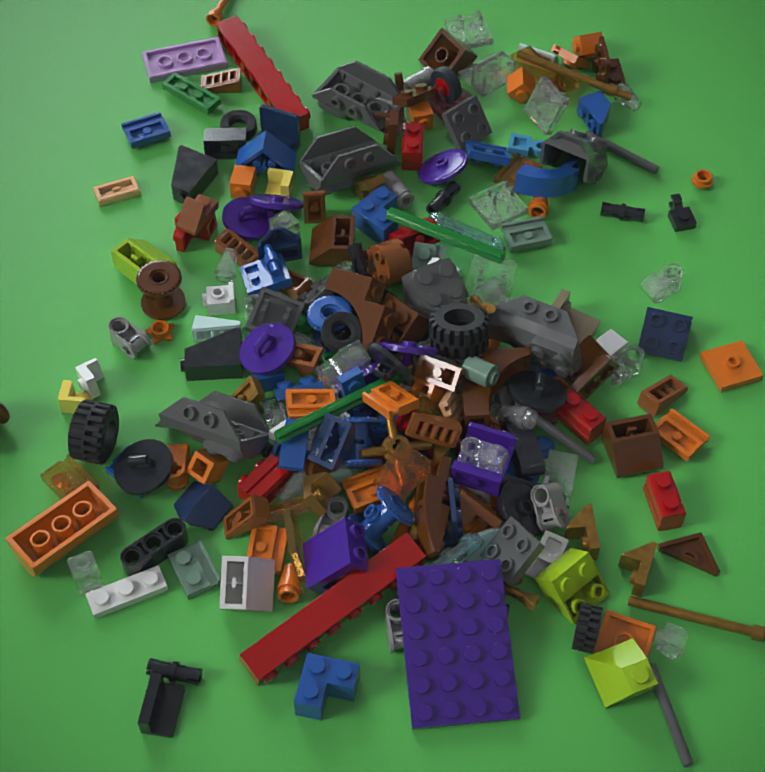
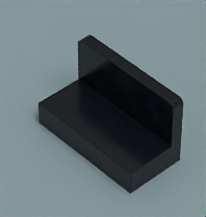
M206 128L204 132L205 155L215 159H237L238 149L246 145V128Z
M151 672L137 722L141 733L167 738L174 736L185 693L183 685L164 683L161 673Z

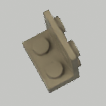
M562 289L551 306L568 312L580 344L588 335L593 336L600 325V320L571 308L572 303L569 302L571 292Z

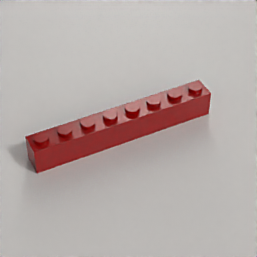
M238 16L217 22V37H219L221 44L236 65L241 68V72L263 103L267 106L297 114L299 116L300 131L308 129L309 119L311 118L309 109L302 105L300 97L294 94L290 83L283 79L281 71L275 68L272 59L268 58L265 54L264 48L258 45L254 34H250L246 23L242 22Z
M406 532L369 559L368 570L365 572L358 569L354 570L239 655V661L257 685L263 681L265 684L270 683L279 675L277 671L283 666L289 668L300 659L298 655L306 649L308 652L313 651L321 644L320 639L328 634L331 637L342 628L340 624L345 620L353 621L362 614L363 611L361 609L368 603L373 606L383 598L382 593L387 589L395 590L397 588L396 568L423 566L422 563L426 555Z

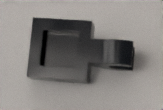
M679 193L671 195L672 201L668 203L671 209L669 210L668 218L674 231L679 232L696 228L697 222L690 207L683 208L681 195Z

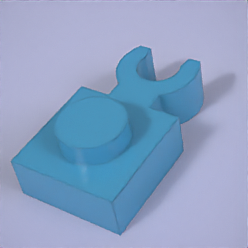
M511 133L507 151L509 154L528 157V153H532L534 156L540 157L543 140L531 141L532 136Z

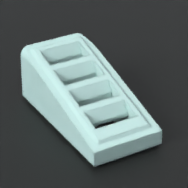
M195 315L192 325L193 341L202 342L229 331V329L241 328V322Z

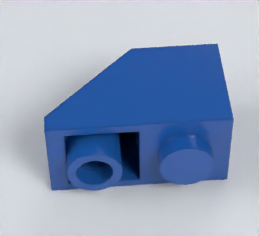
M601 90L579 97L576 109L577 115L585 122L590 132L601 137L608 120L611 103Z

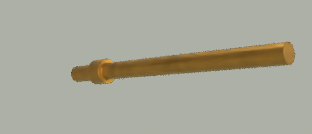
M518 50L516 55L519 59L607 92L606 95L617 96L627 101H630L632 93L619 89L615 84H606L522 50Z
M629 596L627 606L749 636L751 640L758 642L765 640V627L755 624L749 626Z

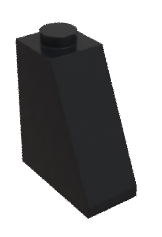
M180 145L171 183L173 199L183 204L186 197L195 200L199 194H202L218 175L217 159Z
M241 328L231 329L185 348V356L180 358L181 372L186 374V380L243 378V365L239 355L242 345Z

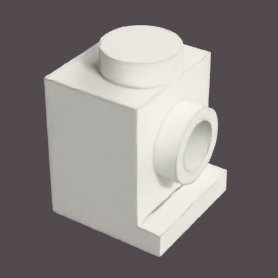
M228 282L229 285L206 287L207 293H202L203 307H208L209 316L236 313L233 282Z

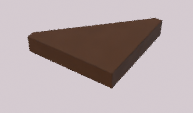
M701 532L659 543L657 546L659 552L716 577L720 574L717 563Z

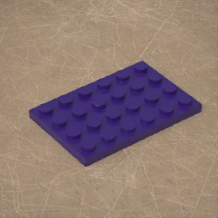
M500 559L396 568L412 730L519 720L520 712Z

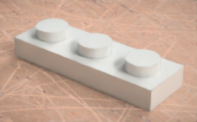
M157 565L85 594L94 618L98 619L168 591V587L160 567Z

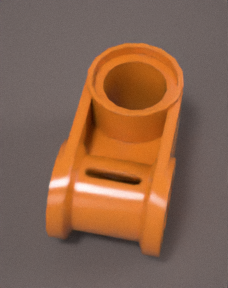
M189 444L166 445L174 459L172 473L166 481L167 486L173 491L183 490L189 482V474L186 472L190 463Z

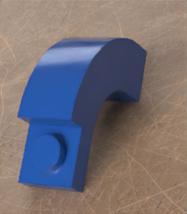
M571 156L563 166L555 169H541L524 164L516 172L514 192L533 197H558L571 193L577 188L580 167H578L579 158Z

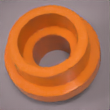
M705 169L698 170L692 176V184L699 189L710 188L713 184L711 172Z

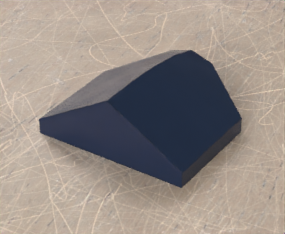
M284 227L270 229L257 244L258 260L264 258L265 252L263 247L266 244H271L277 254L282 253L285 262L302 259L301 237Z
M326 413L325 419L317 428L312 440L311 453L308 454V459L336 471L353 452L355 424Z
M193 481L174 503L179 519L191 526L207 528L209 531H214L223 520V517L234 507L213 485Z

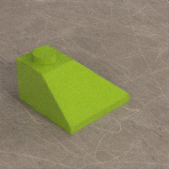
M633 638L584 657L605 708L651 691L658 685L647 657Z

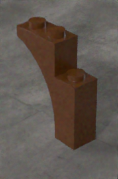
M332 267L325 289L346 298L356 310L362 327V349L368 351L367 345L370 342L378 345L380 342H389L399 312L380 305L387 284L371 277Z
M530 347L487 349L485 352H482V359L496 365L499 372L496 384L491 385L489 388L467 380L464 375H461V397L465 432H467L470 422L490 427L489 408L497 391L512 375L530 370Z

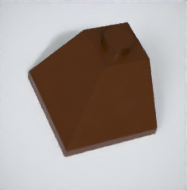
M441 27L418 60L425 67L428 66L434 71L441 66H446L456 76L467 72L478 56L467 45Z

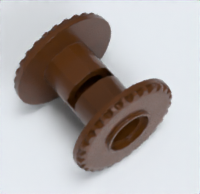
M165 260L149 262L141 267L137 273V286L144 293L141 298V307L143 312L150 318L169 320L180 314L185 307V295L179 288L182 275L174 263Z

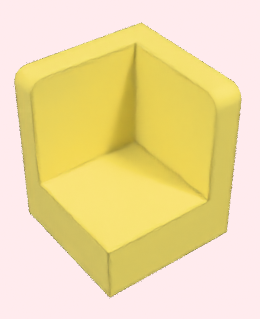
M269 168L267 172L268 185L265 194L291 197L294 188L293 171Z
M63 380L58 396V403L62 413L74 414L80 402L86 399L94 400L86 392H75L73 381Z

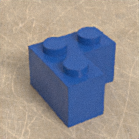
M266 130L238 149L235 165L256 167V175L264 170L268 172L269 168L294 172L297 153Z
M380 185L352 207V216H355V228L378 244L388 241V233L397 230L399 224L387 220L386 212L391 207L397 209L398 195L385 186Z
M307 653L294 700L295 715L322 720L328 696L354 701L360 679V664Z

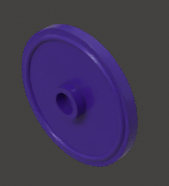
M449 149L439 152L427 159L422 164V167L419 168V179L424 184L429 185L446 184L465 169L468 164V156L461 149Z
M276 194L252 195L249 200L253 205L264 207L268 218L283 219L287 210L303 208L301 200ZM272 209H277L279 211L277 213H273Z
M239 197L228 202L222 212V222L226 229H230L242 239H262L270 229L275 228L276 218H268L265 208L251 204L249 202L250 197Z
M268 323L261 325L250 332L244 339L240 348V361L249 372L256 375H267L276 372L291 359L295 350V337L290 329L283 324Z
M385 341L379 343L386 350L403 352L401 362L405 367L413 365L414 354L439 356V350L436 348L417 345V342L403 341V343Z

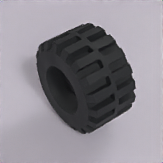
M452 303L435 309L429 319L430 347L439 350L440 356L453 360H464L468 357L474 358V356L481 355L482 352L487 350L489 345V316L481 308L464 303Z
M87 399L80 402L72 416L68 431V451L72 459L99 465L107 462L114 450L119 431V414L116 406Z

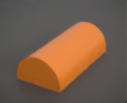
M88 480L5 539L23 567L33 577H36L118 519L119 512Z

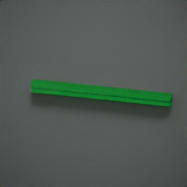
M393 207L386 212L387 220L498 264L505 260V251Z
M398 375L393 376L388 381H392L398 386L401 384L400 376ZM379 379L275 430L274 436L276 441L282 444L319 426L325 419L326 413L337 417L365 403L362 398L363 392L371 393L372 388L387 382Z

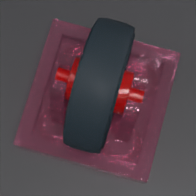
M441 66L431 73V87H436L437 96L429 98L428 101L433 113L443 120L441 114L473 95L462 88L458 77L450 68Z

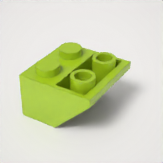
M127 238L111 250L114 268L136 285L137 273L141 267L149 262L165 260L177 266V262L147 240Z
M570 548L534 577L544 597L572 624H575L578 620L581 603L596 606L610 594L590 553L583 550Z

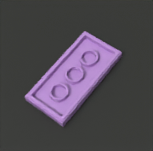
M219 37L142 52L150 83L165 81L175 72L185 77L228 68V62Z

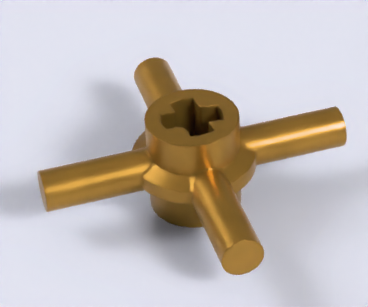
M393 415L392 420L385 417L388 437L384 439L382 445L360 449L359 455L361 459L383 456L385 460L394 464L398 486L400 487L408 485L404 461L408 459L410 452L432 449V443L424 440L409 442L407 438L399 435Z

